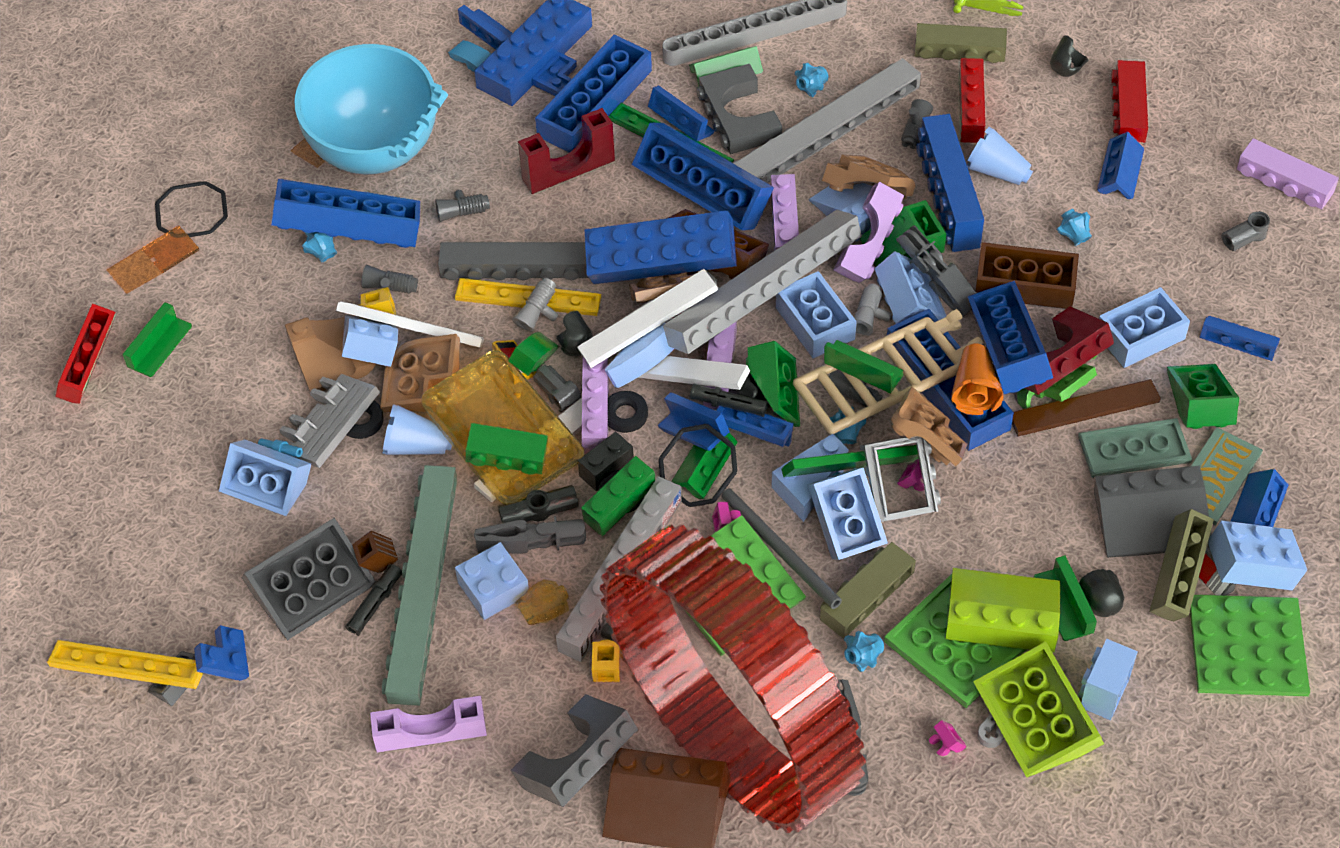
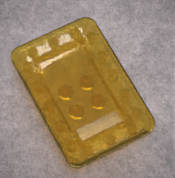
M493 350L428 389L422 395V406L465 462L471 423L548 435L542 474L528 475L518 470L510 469L505 471L494 466H475L470 462H466L499 502L504 505H510L522 501L531 491L539 490L576 466L578 460L584 456V448L519 369L508 362L509 357L501 351Z

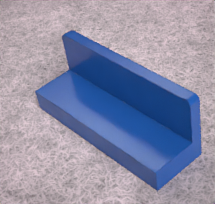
M465 5L458 8L459 23L495 50L512 34L511 31L480 9L472 11Z
M661 86L653 87L648 103L650 109L696 142L714 134V129L707 125L708 120Z
M1129 132L1109 139L1097 188L1101 194H1108L1119 190L1127 199H1133L1144 148Z
M1213 316L1206 317L1200 335L1202 339L1270 361L1273 360L1280 341L1278 337Z
M672 392L664 398L670 414L658 424L662 431L675 436L681 428L709 424L724 437L730 432L722 413ZM707 429L684 432L680 439L708 451L721 441Z
M719 406L716 410L722 413L728 428L781 447L784 445L789 447L791 444L793 423L768 414L761 417L760 415Z
M1275 469L1250 473L1230 522L1273 527L1289 485Z

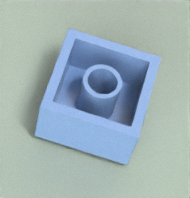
M501 542L455 567L458 584L484 620L530 595L527 578Z
M1106 639L1102 648L1097 646L1091 660L1092 665L1090 669L1087 668L1083 676L1082 686L1078 697L1082 698L1081 703L1085 710L1108 720L1112 719L1131 677L1138 651Z

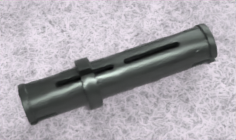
M694 383L690 392V399L711 403V406L716 408L719 405L760 415L761 417L765 416L767 410V401L722 391L720 387L713 389Z
M389 564L378 581L373 582L371 591L345 625L349 632L356 633L359 636L382 601L391 595V589L400 576H402V570L398 566Z

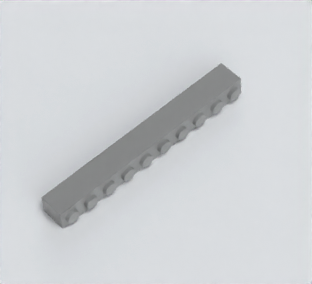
M902 58L896 63L890 64L878 74H874L862 84L856 85L846 94L840 95L827 106L821 107L819 111L811 116L805 117L798 124L787 128L782 134L768 140L766 144L752 150L748 155L733 162V164L769 183L771 182V175H782L920 87L921 73Z
M835 210L718 288L711 295L665 323L663 328L668 346L687 354L691 353L862 237L858 217L844 211Z

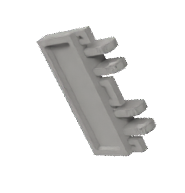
M341 374L336 381L322 377L319 382L323 388L328 390L327 393L313 388L310 395L316 401L326 404V406L317 403L306 418L292 414L289 420L298 429L294 430L282 426L279 430L284 437L296 442L287 441L289 445L303 449L301 457L295 458L312 463L311 465L320 468L380 393L376 386Z

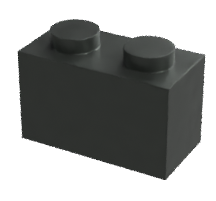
M615 431L578 460L579 477L595 491H598L599 484L613 471L621 470L634 457L633 446Z

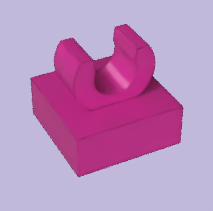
M919 459L907 465L897 482L899 486L905 489L913 486L917 491L924 490V485L921 482L922 474Z
M717 502L712 515L714 531L717 532L740 517L741 512L738 510L729 511L728 502Z
M941 720L934 726L938 734L931 736L929 742L934 745L942 741V748L936 752L938 755H948L951 750L958 753L967 747L951 724Z

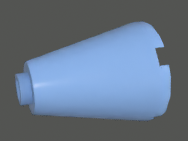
M988 127L985 131L984 139L980 138L967 160L969 161L967 167L970 170L1020 185L1021 182L1027 183L1033 173L1030 170L1032 165L997 131Z
M393 404L382 454L434 455L445 454L446 450L451 451L454 436L449 435L450 429Z

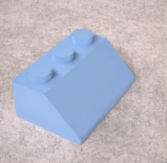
M893 252L874 268L878 277L877 282L883 289L884 299L890 306L893 313L892 319L896 324L927 309H930L938 320L947 316L938 295L929 286L930 276L922 273L913 262L910 264L909 262L912 259L898 252Z
M245 439L233 442L229 446L219 492L287 516L307 484L312 463Z

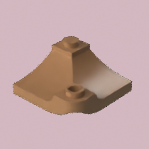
M842 154L839 163H827L822 181L830 184L829 188L843 192V189H853L854 184L881 182L903 194V199H907V196H913L916 187L915 182L899 169L862 155Z
M699 271L642 278L637 284L629 283L632 301L636 300L637 303L654 300Z
M306 317L285 324L288 339L310 392L313 388L321 391L327 390L319 382L322 377L336 381L341 374L359 379L368 375L376 366L375 363L342 357L345 317L330 320H309Z
M457 334L416 339L402 344L395 351L391 367L386 366L380 408L384 412H391L392 406L395 404L409 411L436 413L438 416L461 413L464 391L461 388L459 336Z
M911 387L905 393L901 405L891 417L893 430L900 436L905 435L908 439L915 436L922 437L931 444L932 453L930 455L936 461H942L946 465L951 462L957 466L963 460L967 443L948 427L950 419L915 388Z

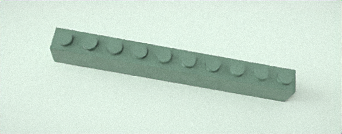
M425 465L423 475L418 477L420 495L415 497L414 500L416 518L411 519L410 533L413 535L412 540H408L406 546V554L409 558L408 562L403 563L402 576L405 580L404 585H400L398 591V599L401 603L400 608H396L394 614V622L397 626L396 631H392L390 636V646L393 649L392 654H388L386 659V670L389 672L388 677L383 678L382 694L386 695L388 704L421 705L457 486L455 467Z

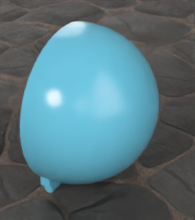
M361 44L336 50L315 62L300 80L294 103L298 124L303 136L311 148L323 160L350 173L369 175L396 169L417 155L426 144L433 130L438 111L437 108L442 106L448 94L442 90L441 85L434 83L427 68L411 54L391 46Z

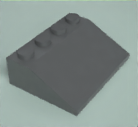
M1200 465L1095 476L1094 497L1107 558L1165 553L1176 515L1193 509L1209 517L1205 485Z
M335 517L251 568L241 577L256 601L287 641L370 589L375 581L368 569L358 565L353 546Z

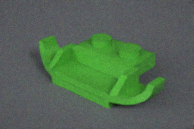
M1083 364L1039 395L1022 388L1017 392L1018 404L1022 408H1030V401L1033 395L1041 399L1046 396L1062 402L1097 376L1094 366Z

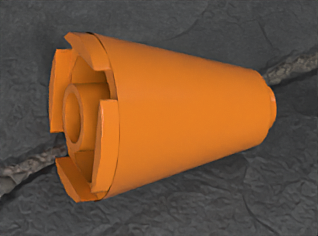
M973 343L963 349L951 393L952 403L956 404V408L966 414L982 415L983 411L991 409L992 412L1002 404L1004 398L1003 390L988 349L984 345Z

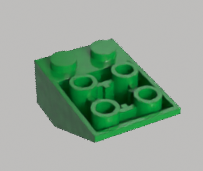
M926 200L903 207L900 214L894 217L891 223L894 225L893 230L887 238H884L882 243L884 246L883 252L878 259L875 258L873 264L877 267L893 252H898L912 259L896 241V238L906 230H909L913 225L920 230L930 243L935 241L934 246L940 253H944L946 232ZM871 229L861 235L862 237L859 238L861 244L866 243Z

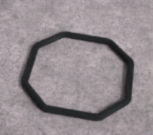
M207 181L172 186L155 202L158 230L174 239L211 234L228 217L226 193ZM206 185L221 193L223 217L210 230L176 235L161 227L160 203L173 190Z
M709 424L681 428L658 460L659 475L665 479L663 460L684 432L707 429L730 447L731 474L712 499L689 502L681 496V502L688 507L715 503L738 471L734 444Z

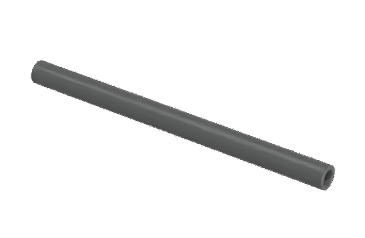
M731 488L726 489L722 493V498L734 510L741 512V515L753 530L832 609L837 608L841 604V598Z

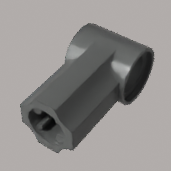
M1252 212L1248 220L1223 232L1221 239L1226 247L1233 252L1253 241H1263L1267 236L1270 218L1264 212Z
M543 365L534 375L536 384L548 395L551 404L555 403L560 408L559 412L565 410L582 397L575 383L571 380L566 381L551 365Z

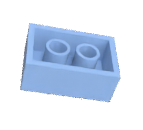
M819 271L795 281L776 294L777 311L812 358L824 354V346L827 342L834 344L836 340H839L846 344L855 340L856 320Z
M1161 287L1099 316V319L1109 323L1114 344L1108 347V350L1123 368L1185 340L1190 320Z
M855 468L808 484L832 559L840 560L888 543L864 468Z
M1221 520L1208 540L1221 582L1293 590L1307 571L1292 529Z

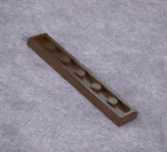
M1152 379L1069 398L1062 402L1056 401L1014 411L1012 425L1017 437L1160 403L1161 397Z

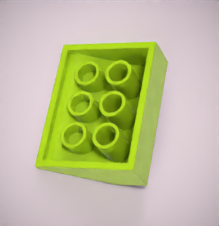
M953 568L945 639L1028 650L1047 642L1052 653H1055L1059 634L1060 581Z
M1047 642L1038 645L973 681L1026 777L1077 759L1104 744Z

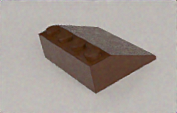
M620 748L616 752L610 774L602 837L666 848H714L731 781L727 763L724 761Z

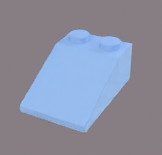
M866 183L854 184L853 189H843V192L833 190L828 186L809 199L826 216L835 210L856 215L861 235L871 229L870 219L862 208L871 190V185Z
M346 314L342 357L391 367L398 343V328L383 322Z

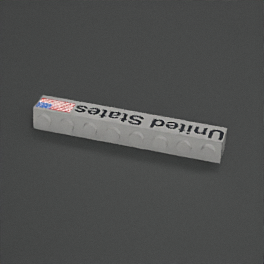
M659 476L657 477L557 634L558 652L582 662L591 648L592 642L596 640L682 501L680 485Z

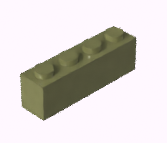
M917 23L915 57H922L924 59L944 58L945 60L978 58L991 63L1005 62L1007 28Z
M1193 509L1175 516L1149 612L1173 622L1189 616L1214 519Z
M893 542L885 548L881 547L868 564L860 566L856 575L850 581L846 580L841 584L836 594L841 598L842 602L837 608L832 609L823 601L820 606V620L844 639L914 573L916 560Z

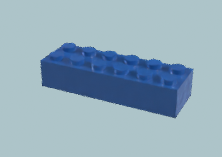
M546 0L474 70L476 88L513 106L533 86L532 78L558 52L565 54L592 27L591 8L575 0Z
M614 34L536 116L537 133L541 135L543 140L570 153L577 147L582 138L581 116L603 108L609 116L652 71L651 51Z
M950 114L922 117V126L918 128L920 143H917L916 146L918 157H923L922 170L924 174L929 176L927 179L929 192H934L933 205L935 209H939L938 220L941 226L945 227V244L950 245L952 252L979 249L981 247L984 216Z
M649 123L632 163L634 167L710 212L728 210L733 219L734 226L740 230H753L756 228L774 189L773 186L665 123Z
M278 179L272 226L285 230L290 228L298 229L305 233H324L330 237L344 236L352 240H371L377 244H396L403 248L409 246L416 247L420 224L419 200Z
M728 210L584 229L587 276L593 284L736 266L734 224Z
M1015 281L968 296L977 327L985 347L988 349L1004 394L1015 393L1022 388L1034 384H1042L1047 380L1053 379L1047 354Z
M927 309L887 328V335L925 317L931 318L933 322L939 320L930 309ZM926 328L914 333L942 371L954 365ZM949 332L943 333L955 350L961 348ZM904 338L893 343V346L920 381L933 376ZM956 376L922 391L928 401L950 419L948 426L967 443L966 449L968 451L1011 430L1014 412L1004 400L996 410L992 412L991 409L984 410L982 415H970L959 411L956 408V404L952 403L951 400Z

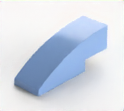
M664 324L623 348L606 367L605 372L614 387L619 388L638 378L674 350V348L668 346L663 328Z

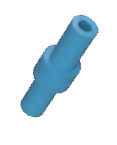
M263 438L258 441L259 445L290 456L301 457L303 453L302 448L289 445L286 441L278 439L271 441Z

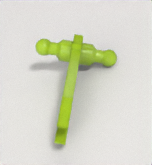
M954 0L955 6L953 11L956 14L960 13L961 7L967 6L1010 16H1022L1023 12L1009 8L1023 10L1024 6L1007 0Z

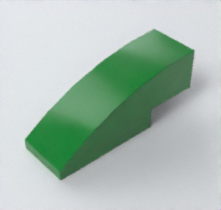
M535 332L515 348L508 362L529 376L533 371L536 372L560 346L541 332Z

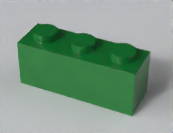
M471 423L466 446V462H470L475 466H494L505 471L510 469L518 470L528 475L542 474L548 435Z
M637 456L633 457L581 507L584 522L603 537L648 493L655 482L654 470Z

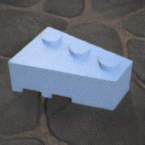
M832 434L793 459L849 453V450ZM785 463L772 471V489L804 522L808 514L815 507L808 484L831 477L836 471L783 477L781 468L787 464Z

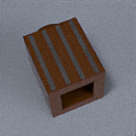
M374 531L368 532L352 544L358 565L373 572L381 573L389 564H394L398 561L392 539Z

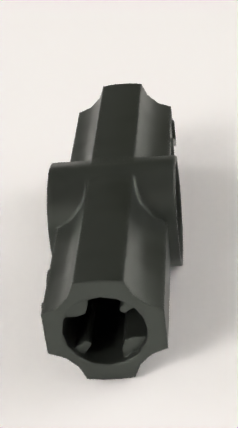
M569 485L548 492L533 490L524 499L499 505L498 510L502 523L516 520L540 522L546 520L550 515L579 507V502L574 486Z

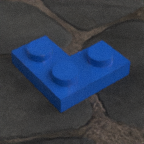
M558 52L532 78V85L556 96L572 79L568 76L577 67V61Z
M220 625L215 630L216 646L199 643L194 648L197 672L238 681L246 680L249 677L243 630Z

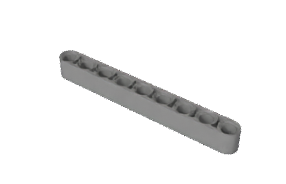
M799 0L667 38L662 44L663 62L669 66H676L842 18L847 13V0Z

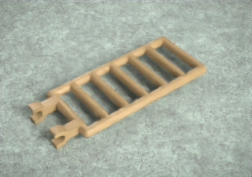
M956 309L937 322H933L931 318L925 317L859 348L858 350L869 355L883 348L894 364L903 370V375L911 386L901 391H898L895 387L891 394L888 393L889 397L877 402L861 380L842 372L868 406L857 412H854L827 375L838 369L827 364L794 379L793 386L826 432L832 435L902 402L905 393L911 387L920 393L956 376L963 349L973 343L984 345V342L978 336L966 346L957 350L954 349L943 333L961 328L962 325L958 320L962 319V314ZM926 328L954 365L942 371L914 333ZM904 338L933 376L920 381L893 346V343ZM818 379L845 415V418L833 423L806 387V384Z

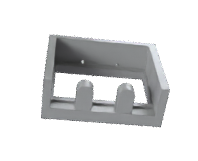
M905 436L859 445L860 450H863L865 453L866 465L864 466L865 475L869 476L871 493L881 522L938 512V505L941 504L939 491L934 488L933 479H936V471L934 465L930 464L929 454L932 453L931 444L919 436L912 437L911 439ZM916 443L927 506L888 513L877 450Z

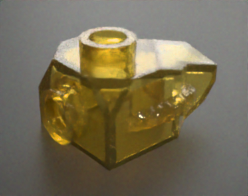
M545 579L534 584L524 596L514 602L528 625L547 623L569 611L567 603L569 595L564 586H558L556 581Z

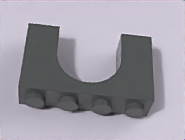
M750 63L699 77V87L696 88L698 99L700 101L704 100L706 115L712 116L713 129L715 132L720 133L721 145L723 148L727 147L730 154L762 146L768 140L782 134V124L774 110L751 117H738L730 114L724 108L727 103L734 99L758 93V78Z
M585 694L567 712L577 730L588 736L584 744L570 755L558 759H548L529 751L511 769V772L520 786L527 792L564 807L638 730L626 709Z

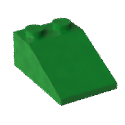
M776 341L747 347L748 357H746V365L775 413L787 422L793 423L794 427H800L798 391L793 386V380L797 378L796 358Z
M1216 364L1167 367V374L1178 414L1187 428L1200 429L1205 426L1222 428L1227 425H1236L1239 396Z

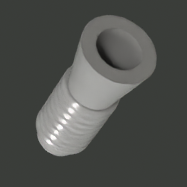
M548 278L539 281L526 301V305L512 318V321L529 332H533L540 313L554 321L558 313L548 307L547 304L555 293L556 284Z
M869 284L863 290L857 313L854 316L856 320V333L867 336L872 334L874 316L887 322L891 318V312L878 308L882 292L880 286L876 284Z

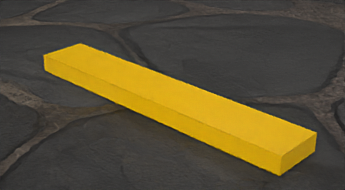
M460 278L455 300L523 308L536 286ZM555 289V293L547 306L555 312L569 313L571 311H579L581 315L598 316L602 294Z
M57 640L47 661L50 667L191 689L197 688L203 674L197 672L196 661L192 659Z

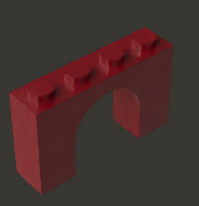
M603 108L581 116L583 132L581 141L574 150L562 157L550 158L549 147L539 133L518 141L521 176L531 194L615 161L613 123Z
M1071 306L1053 317L1052 322L1057 339L1067 344L1054 351L1046 352L1053 379L1047 380L1042 384L1025 387V389L1039 395L1113 345L1114 340L1108 322Z

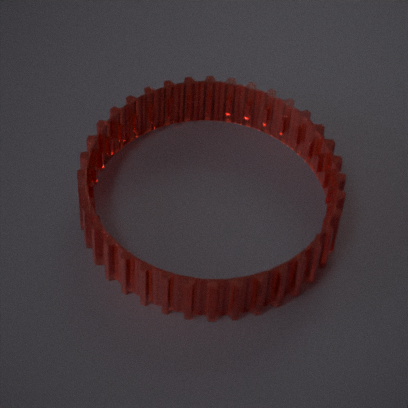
M671 524L658 531L605 569L606 573L601 576L604 583L599 588L605 596L601 599V604L607 611V615L604 617L612 628L613 634L611 636L622 652L620 655L622 660L629 666L633 674L631 676L632 679L641 687L645 694V700L655 709L662 725L670 730L674 735L675 742L679 747H683L690 757L727 763L731 776L727 793L728 799H734L738 802L742 810L747 814L749 812L753 813L760 823L764 824L767 821L774 830L782 828L785 833H790L793 830L798 833L860 784L859 780L865 775L861 767L866 764V759L860 753V750L864 748V743L856 734L859 726L850 716L848 708L851 705L848 699L841 694L836 685L839 683L837 677L829 672L823 662L825 657L822 652L814 648L808 639V632L803 626L796 623L790 614L789 607L785 603H780L772 594L771 587L766 582L762 583L754 575L752 568L747 563L743 565L739 562L732 550L728 547L722 549L711 536L703 538L696 528L688 531L682 524L676 528ZM671 599L686 610L707 631L736 665L768 712L791 759L772 745L748 721L722 690L687 636Z

